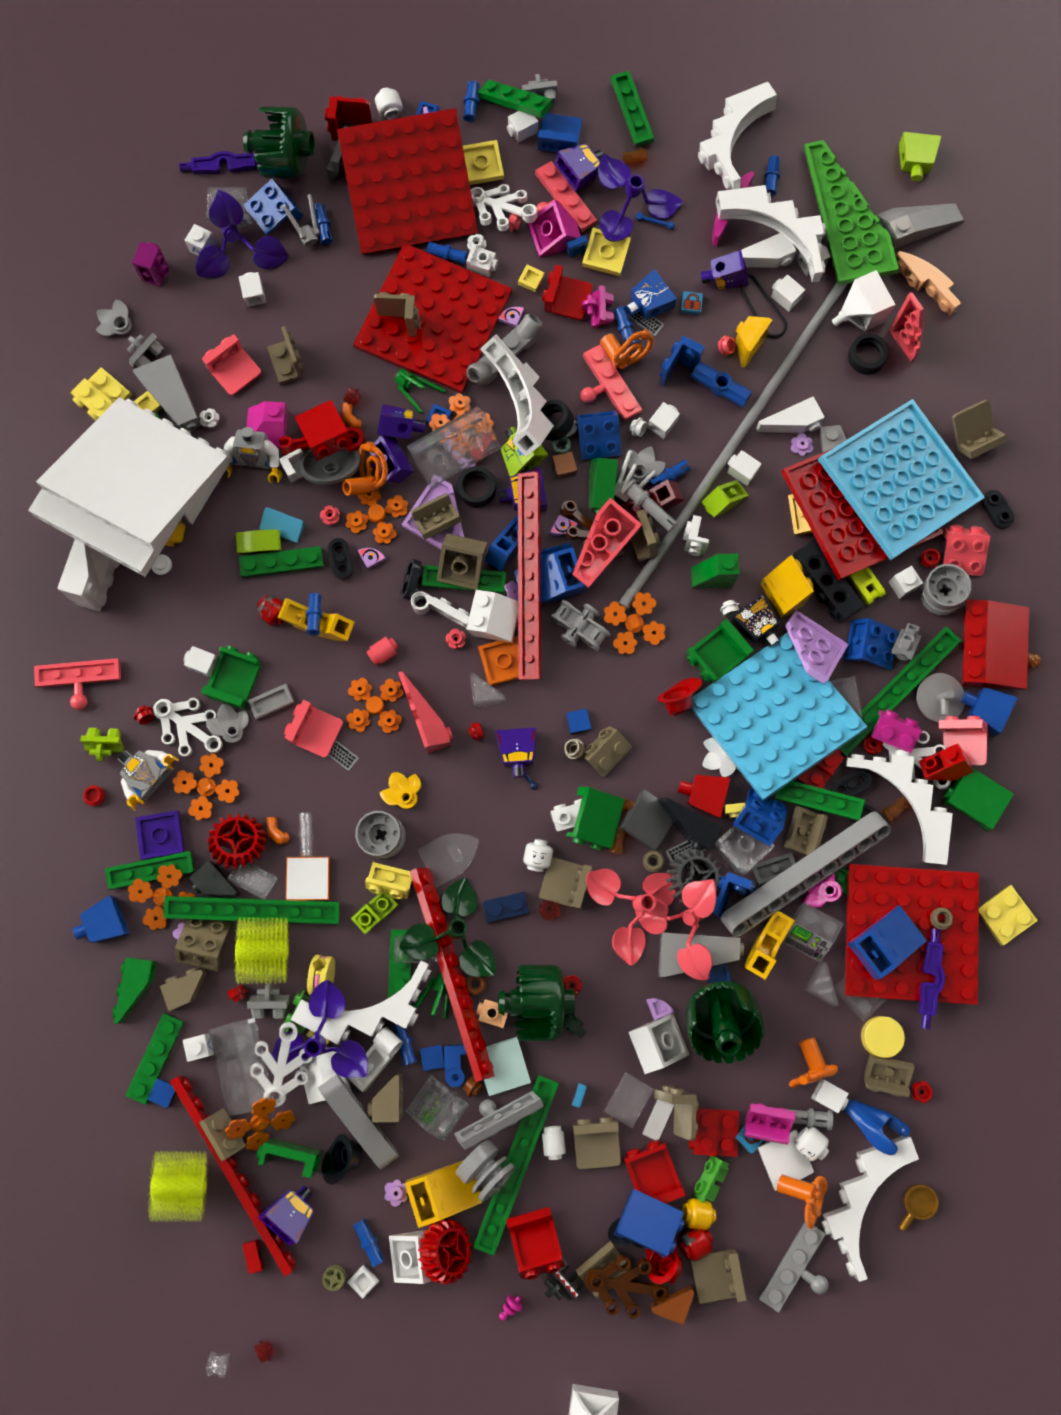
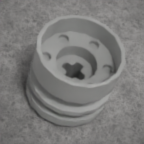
M954 564L937 566L930 572L920 590V599L923 606L930 613L937 616H948L955 613L961 608L971 591L969 575L961 567Z
M372 811L365 814L359 820L355 838L358 846L365 853L379 859H389L396 856L403 849L406 842V831L403 824L393 815L384 811ZM381 832L387 833L385 835V840L379 839L381 837Z
M489 1139L474 1149L455 1172L466 1185L473 1180L477 1181L472 1188V1192L476 1194L483 1188L478 1196L481 1202L497 1194L509 1181L516 1168L512 1163L504 1167L508 1160L505 1156L498 1161L494 1160L499 1149Z

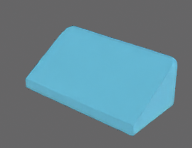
M266 507L259 529L280 530L281 538L298 544L305 528V523L300 519Z

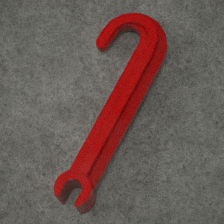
M346 427L351 439H358L356 443L346 448L347 452L358 450L365 443V434L359 428ZM283 436L279 439L283 457L299 448L302 450L310 448L305 437L292 440L288 436Z

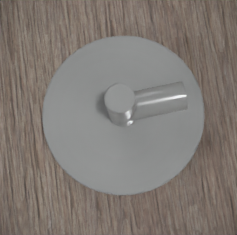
M931 674L922 680L917 689L916 699L918 707L923 715L931 721L939 723V720H945V717L948 716L958 717L965 705L961 702L964 695L961 684L948 674Z

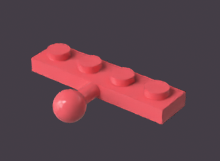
M552 161L536 169V177L553 199L557 200L576 221L580 233L596 225L597 219ZM552 201L548 203L540 202L536 206L537 213H539Z
M601 344L584 352L583 358L600 385L594 388H584L580 394L582 401L592 403L597 395L605 392L624 422L642 412L641 406Z
M120 659L34 666L35 687L74 685V695L70 699V704L74 709L82 710L88 703L86 696L83 695V684L121 680Z

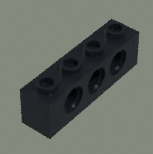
M815 539L794 552L793 557L801 563L804 576L808 577L813 583L818 600L822 604L825 603L829 609L830 616L835 621L837 620L841 624L862 609L864 604L845 579L837 580L820 545ZM809 563H815L818 569H811ZM821 579H827L830 582V586H824L821 583ZM833 596H840L843 602L837 603Z

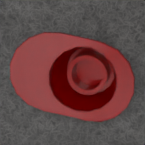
M699 678L682 680L666 692L660 694L657 699L659 702L664 703L670 716L675 717L691 708L693 693L701 687L702 681Z
M677 1243L672 1255L668 1254L665 1258L646 1248V1259L652 1265V1270L648 1274L650 1280L656 1284L676 1283V1279L680 1276L683 1267L682 1260L678 1255Z

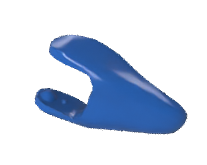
M849 1099L844 1109L859 1126L871 1145L884 1154L894 1155L898 1151L897 1145L883 1133L882 1128L885 1124L904 1137H907L911 1132L910 1128L894 1115L860 1101Z

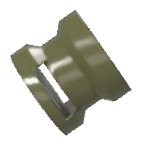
M338 1264L328 1267L322 1277L324 1287L329 1291L339 1290L346 1281V1270Z

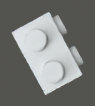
M693 515L691 522L687 521L683 540H686L684 551H688L693 556H700L705 554L709 539L697 537L702 517Z
M582 799L575 800L574 804L570 806L561 804L553 807L554 810L550 814L556 831H562L575 826Z

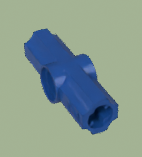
M701 361L696 365L691 374V378L711 389L715 396L725 397L741 408L745 406L752 394V391L733 381L728 373L718 372ZM723 382L726 386L720 387L717 383Z

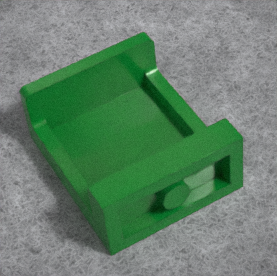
M726 618L720 623L719 627L695 646L690 647L686 652V658L693 667H698L704 681L714 684L749 657L754 650Z
M227 645L226 648L220 646L218 649L220 655L208 686L204 685L201 693L210 699L245 710L262 663L255 654L246 652L244 655L232 646Z
M972 768L974 772L956 779L953 787L950 786L943 795L946 798L943 804L945 806L950 805L979 823V828L987 832L993 830L1014 793Z
M579 786L576 794L582 796L573 832H567L566 836L573 838V843L579 845L588 843L591 844V849L603 851V848L612 849L625 799L591 787Z
M271 1138L259 1146L256 1158L259 1159V1166H264L270 1162L272 1154L305 1162L302 1176L312 1178L318 1172L323 1150Z

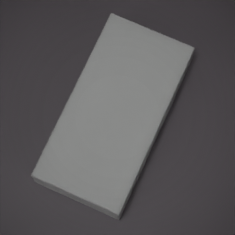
M284 684L248 700L255 719L259 720L295 704L288 685Z

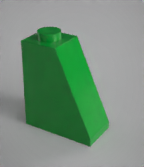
M606 458L590 460L589 509H594V513H597L609 498L614 500L618 460Z
M716 554L691 567L692 589L733 587L740 574L739 554Z

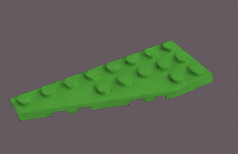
M824 140L804 144V152L822 223H825L826 227L825 235L838 285L852 283L855 279L877 270L880 277L897 274L899 267L889 232L882 227L877 215H874L870 210L868 202L854 182H851L847 177V172L837 163L836 157Z

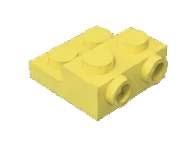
M102 367L88 381L84 378L70 392L74 396L72 399L74 403L80 408L83 406L87 408V414L95 421L119 397L126 401L132 396L130 391Z

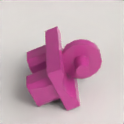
M600 285L597 291L587 295V300L582 302V309L587 311L588 316H591V327L597 328L601 324L609 325L614 320V313L606 311V307H610L613 304V294L605 292V286Z

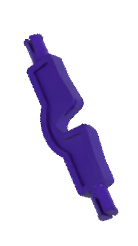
M221 151L209 157L191 158V162L179 163L180 172L193 171V174H219L223 162L227 163L228 170L231 173L256 170V165L263 164L255 161L254 153L234 154L228 151Z
M931 929V941L926 942L921 968L923 973L932 975L934 981L933 983L922 982L919 986L920 1002L918 1012L923 1014L921 1028L929 1030L931 1029V1016H936L938 994L943 989L945 974L941 966L943 944L939 943L940 929Z

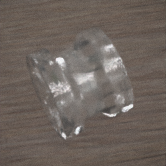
M211 1351L207 1362L206 1376L218 1375L219 1378L225 1379L229 1367L230 1354L218 1355L216 1352Z

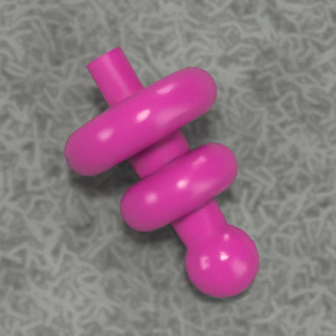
M509 1295L507 1297V1303L503 1305L504 1312H501L499 1315L500 1320L505 1321L508 1315L514 1316L516 1311H522L521 1296Z

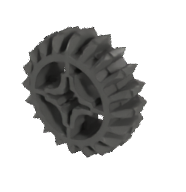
M692 849L689 853L684 851L681 856H675L676 862H670L669 865L672 869L667 870L666 873L671 875V878L666 879V882H672V886L668 890H675L673 898L680 896V904H684L682 891L687 884L691 883L688 881L693 879L692 877L702 875L697 881H704L708 877L709 879H714L716 896L719 895V879L724 875L718 874L722 867L715 866L718 860L710 861L711 854L708 853L704 856V851L699 850L696 853L695 849ZM693 862L702 865L706 871H701ZM685 866V878L681 880V872Z

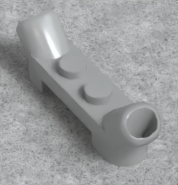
M526 314L521 323L504 337L502 341L517 356L524 349L527 351L536 342L537 334L543 326L542 321L535 314ZM484 355L478 362L468 366L466 374L474 384L487 386L498 377L497 373L499 371L487 356Z

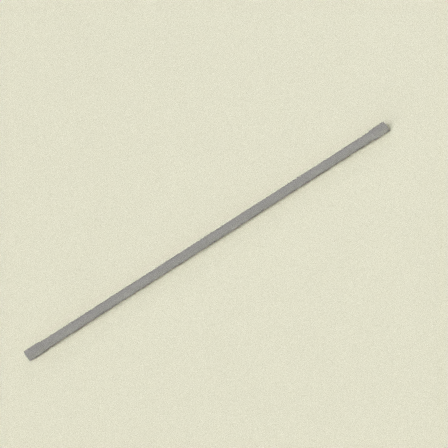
M835 284L675 520L678 522L677 525L671 528L670 532L666 533L658 545V556L648 560L631 587L627 589L618 603L620 606H624L625 610H629L632 602L635 601V595L640 592L847 284Z

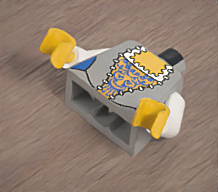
M245 427L242 430H237L236 435L232 436L225 443L224 451L227 453L232 465L271 469L272 467V471L268 475V481L272 483L274 476L277 477L278 483L282 479L283 474L278 469L280 467L278 447L269 441L264 432H256L251 427ZM230 464L226 469L228 471V478L230 477L232 472V466Z
M127 750L122 752L118 757V761L125 766L120 771V775L123 777L121 784L127 798V805L134 811L137 810L135 808L137 803L143 805V800L147 801L173 771L172 762L174 760L179 761V759L171 754L156 750H147L144 753L139 750L134 756Z

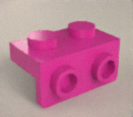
M889 709L886 712L880 710L878 713L880 717L871 733V737L911 753L922 732L918 722L908 717L904 720L898 717V713Z
M751 1103L746 1115L745 1136L788 1145L790 1142V1130L795 1121V1112L788 1111L785 1108L767 1107L764 1104Z

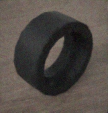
M866 333L858 336L849 349V364L855 371L861 374L868 375L878 372L888 359V344L877 334ZM864 344L874 346L880 353L879 360L872 364L863 362L857 356L858 347Z
M560 400L547 401L540 410L547 418L558 412H563L561 421L551 429L545 439L549 441L559 440L571 431L574 424V416L564 402Z
M469 467L458 478L459 497L468 506L483 507L489 504L495 497V477L485 467ZM474 476L485 478L489 484L488 492L478 498L469 496L465 491V483L469 478Z

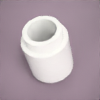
M561 1126L544 1127V1133H542L544 1156H548L549 1160L562 1159V1154H566L564 1131L561 1130Z

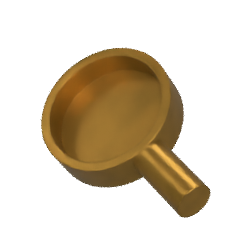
M914 1184L905 1191L903 1205L908 1213L898 1227L906 1232L915 1218L926 1220L935 1215L938 1210L939 1201L933 1189L924 1184Z

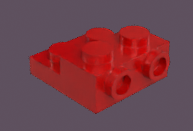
M836 750L800 775L796 780L802 784L823 789L844 759L840 755L842 753L841 750Z
M698 1107L696 1112L698 1132L695 1140L688 1142L694 1155L737 1157L738 1140L735 1137L738 1134L739 1111Z

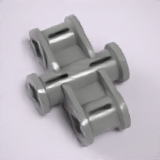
M562 600L557 611L550 615V618L556 624L567 630L565 634L560 636L562 640L575 648L577 641L580 639L593 650L599 651V646L606 637L611 635L607 629L593 621L600 613L586 603L581 612L569 602Z

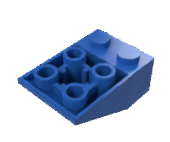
M573 547L552 553L540 559L541 605L585 592L586 586L572 575L578 561ZM517 569V570L514 571V575H515V578H516V581H517V584H518V569Z
M898 905L847 944L872 978L879 980L898 967L927 940L901 906Z

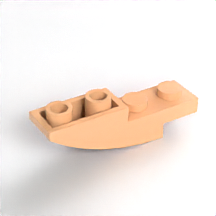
M902 251L896 254L899 267L898 272L907 279L911 287H914L917 292L924 287L926 293L933 297L939 304L940 309L949 316L957 311L961 302L950 291L954 283L943 272L929 262Z

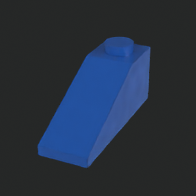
M518 514L492 542L485 558L487 563L501 572L518 552Z

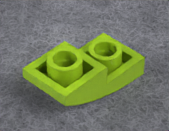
M280 530L237 532V553L280 551Z
M381 892L368 904L364 905L351 919L364 934H367L400 904L395 898L390 897V894Z

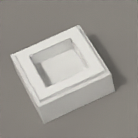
M363 1264L347 1283L363 1299L379 1282V1279Z

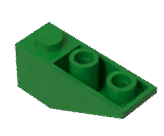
M126 957V960L123 961L121 965L122 982L118 984L116 995L119 996L118 1003L114 1006L112 1018H115L114 1024H123L154 982L157 961Z

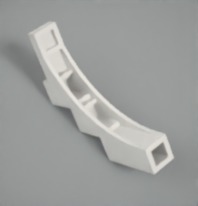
M769 82L726 98L725 116L713 120L712 138L700 142L699 161L706 166L708 171L715 169L716 174H720L726 189H740L741 178L731 162V153L738 137L756 119L776 110L777 94Z
M766 185L718 191L716 207L719 220L744 219L775 229L788 238L804 256L808 263L811 282L820 281L822 274L825 273V263L821 261L820 257L821 240L826 233L825 223H822L820 215L798 218V209L794 208L793 200L771 203V195L767 193Z
M495 334L480 350L497 368L510 391L518 421L517 432L512 442L527 457L542 444L554 425L540 411L547 402L533 386L540 377L527 362L523 364L498 335Z
M896 751V754H890L889 762H886V758L873 757V761L864 760V755L852 754L851 758H846V767L864 768L873 771L887 779L905 796L920 824L923 840L922 861L947 865L953 813H948L947 808L934 807V810L931 811L933 785L928 784V780L915 779L914 783L911 782L914 757L909 756V752Z
M420 961L411 980L400 991L385 1001L360 1010L344 1011L335 1019L327 1017L320 1035L338 1045L348 1039L351 1033L349 1027L352 1026L373 1037L375 1033L378 1034L385 1024L382 1021L383 1018L405 1029H408L409 1025L413 1027L418 1018L416 1013L418 1008L410 1004L418 999L421 990L418 988L422 981H427L431 970H429L430 965ZM301 1000L291 1020L316 1032L323 1016H313L309 1010V1002Z
M901 1136L892 1140L898 1147V1151L894 1155L884 1154L875 1147L857 1152L858 1159L855 1160L860 1173L863 1172L864 1175L839 1183L841 1190H839L840 1198L843 1204L846 1203L847 1205L822 1214L824 1221L821 1223L824 1232L834 1240L841 1239L838 1241V1245L842 1254H846L849 1262L846 1263L847 1270L850 1276H854L859 1282L868 1279L859 1255L860 1229L865 1210L871 1197L886 1178L904 1165L919 1159L912 1139L909 1136Z

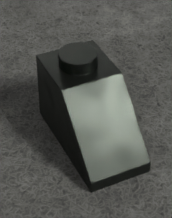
M207 861L189 877L193 882L191 887L198 894L237 897L241 894L212 861Z

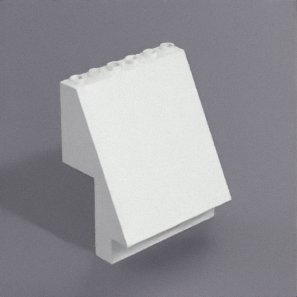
M119 397L36 481L42 489L28 511L41 521L146 577L182 516L184 515L189 523H194L229 466L230 460L227 453L221 448L216 447L214 449L209 446L206 440L200 437L198 439L192 437V434L186 429L180 428L179 430L173 427L174 424L165 418L161 420L155 417V413L145 408L142 410L138 408L134 401L130 399L125 401Z

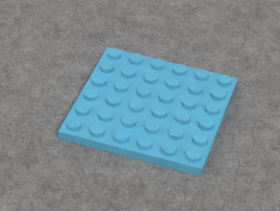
M913 399L823 454L818 459L890 560L985 498Z
M788 632L781 636L779 641L771 647L766 646L721 677L714 684L712 683L693 696V704L691 706V710L762 801H765L867 729V725L829 680L823 684L806 673Z

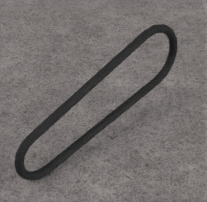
M747 274L748 277L755 281L784 323V329L780 334L772 335L768 333L767 336L772 338L782 336L787 329L785 318L753 275ZM739 286L754 316L758 317L743 287Z

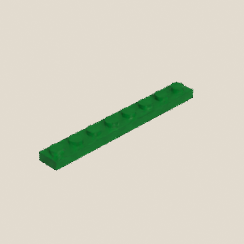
M947 626L943 628L857 714L867 725V729L839 748L842 752L841 754L846 757L874 729L880 717L879 711L893 710L962 640Z
M165 896L163 918L239 921V918H241V921H243L245 917L247 921L249 917L250 921L253 918V921L275 922L276 917L279 921L282 917L284 922L286 917L288 922L339 924L340 902Z
M538 1075L532 1091L541 1099L544 1107L538 1109L536 1113L521 1119L507 1156V1163L504 1165L506 1167L512 1163L516 1167L515 1171L510 1176L506 1185L497 1194L492 1196L473 1248L493 1256L495 1255L507 1223L506 1219L510 1215L559 1085L558 1082Z

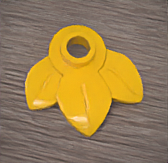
M393 772L389 777L390 788L381 791L380 796L390 806L399 805L402 809H411L418 801L417 793L421 788V781L417 774H413L407 779L403 774ZM405 796H410L409 800L403 801Z

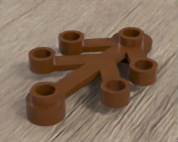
M565 501L560 509L561 515L568 519L575 518L588 529L579 530L576 526H570L567 529L566 537L569 540L577 538L587 539L593 522L578 510V506L574 501ZM570 531L575 532L576 535L570 534ZM625 546L615 558L623 556L627 547Z
M619 1255L616 1261L604 1269L592 1268L587 1271L584 1284L589 1291L598 1292L609 1315H616L619 1312V1305L615 1299H611L605 1287L615 1289L626 1307L627 1315L631 1319L638 1318L641 1311L638 1305L632 1301L627 1291L651 1295L656 1301L664 1300L668 1294V1288L665 1284L653 1282L644 1284L631 1281L640 1274L647 1275L651 1272L652 1265L645 1258L640 1259L635 1266L630 1268L631 1262L626 1255ZM626 1260V1264L620 1266V1262ZM643 1264H647L645 1269H641ZM618 1270L626 1271L617 1278H610ZM595 1279H600L597 1283L593 1284ZM662 1289V1292L656 1295L657 1291ZM615 1304L613 1309H608L610 1305ZM632 1308H636L634 1313H630Z

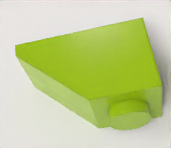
M738 480L717 486L702 503L706 511L715 518L728 512L749 495Z

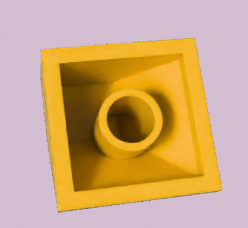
M749 316L745 322L741 321L736 328L737 337L735 342L741 367L746 368L765 340L772 319Z

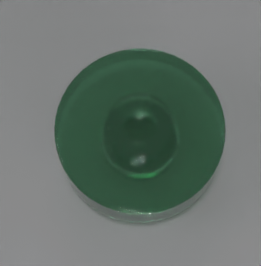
M575 1015L572 1018L569 1016L564 1017L565 1029L572 1035L577 1034L582 1039L587 1033L582 1028L584 1023Z

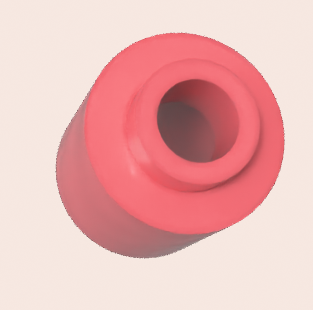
M385 636L370 646V649L366 652L376 666L398 654L396 649L399 647L392 637L388 639Z

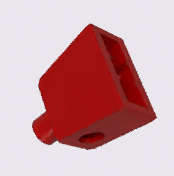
M695 775L693 783L680 780L678 793L689 795L688 805L721 818L731 778Z

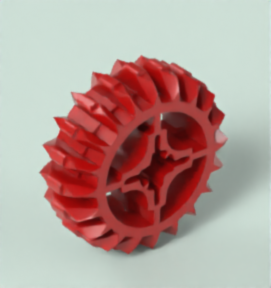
M238 812L234 818H232L231 814H228L227 820L220 817L221 824H213L215 830L209 831L211 837L207 839L209 844L208 850L212 853V859H217L219 865L225 863V868L227 869L233 865L235 870L238 869V865H242L245 869L247 862L253 865V858L260 860L261 855L259 852L265 851L263 845L266 844V838H264L266 834L264 830H261V823H256L254 817L249 820L247 814L241 818ZM241 829L248 830L253 836L242 833ZM237 835H238L240 840H239V842L237 843V846L235 847V843H234V842H235V840H237ZM220 846L231 849L233 854L223 851Z
M444 1219L428 1225V1230L423 1231L425 1238L419 1240L422 1247L418 1249L421 1252V1257L418 1260L423 1263L420 1269L424 1270L425 1276L434 1283L443 1285L456 1283L457 1280L463 1278V1273L468 1272L467 1265L471 1264L469 1256L473 1253L470 1252L472 1243L468 1242L470 1235L465 1233L466 1228L457 1221Z

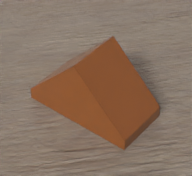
M688 1285L666 1296L664 1300L651 1303L650 1307L654 1314L684 1325L694 1291L691 1285Z

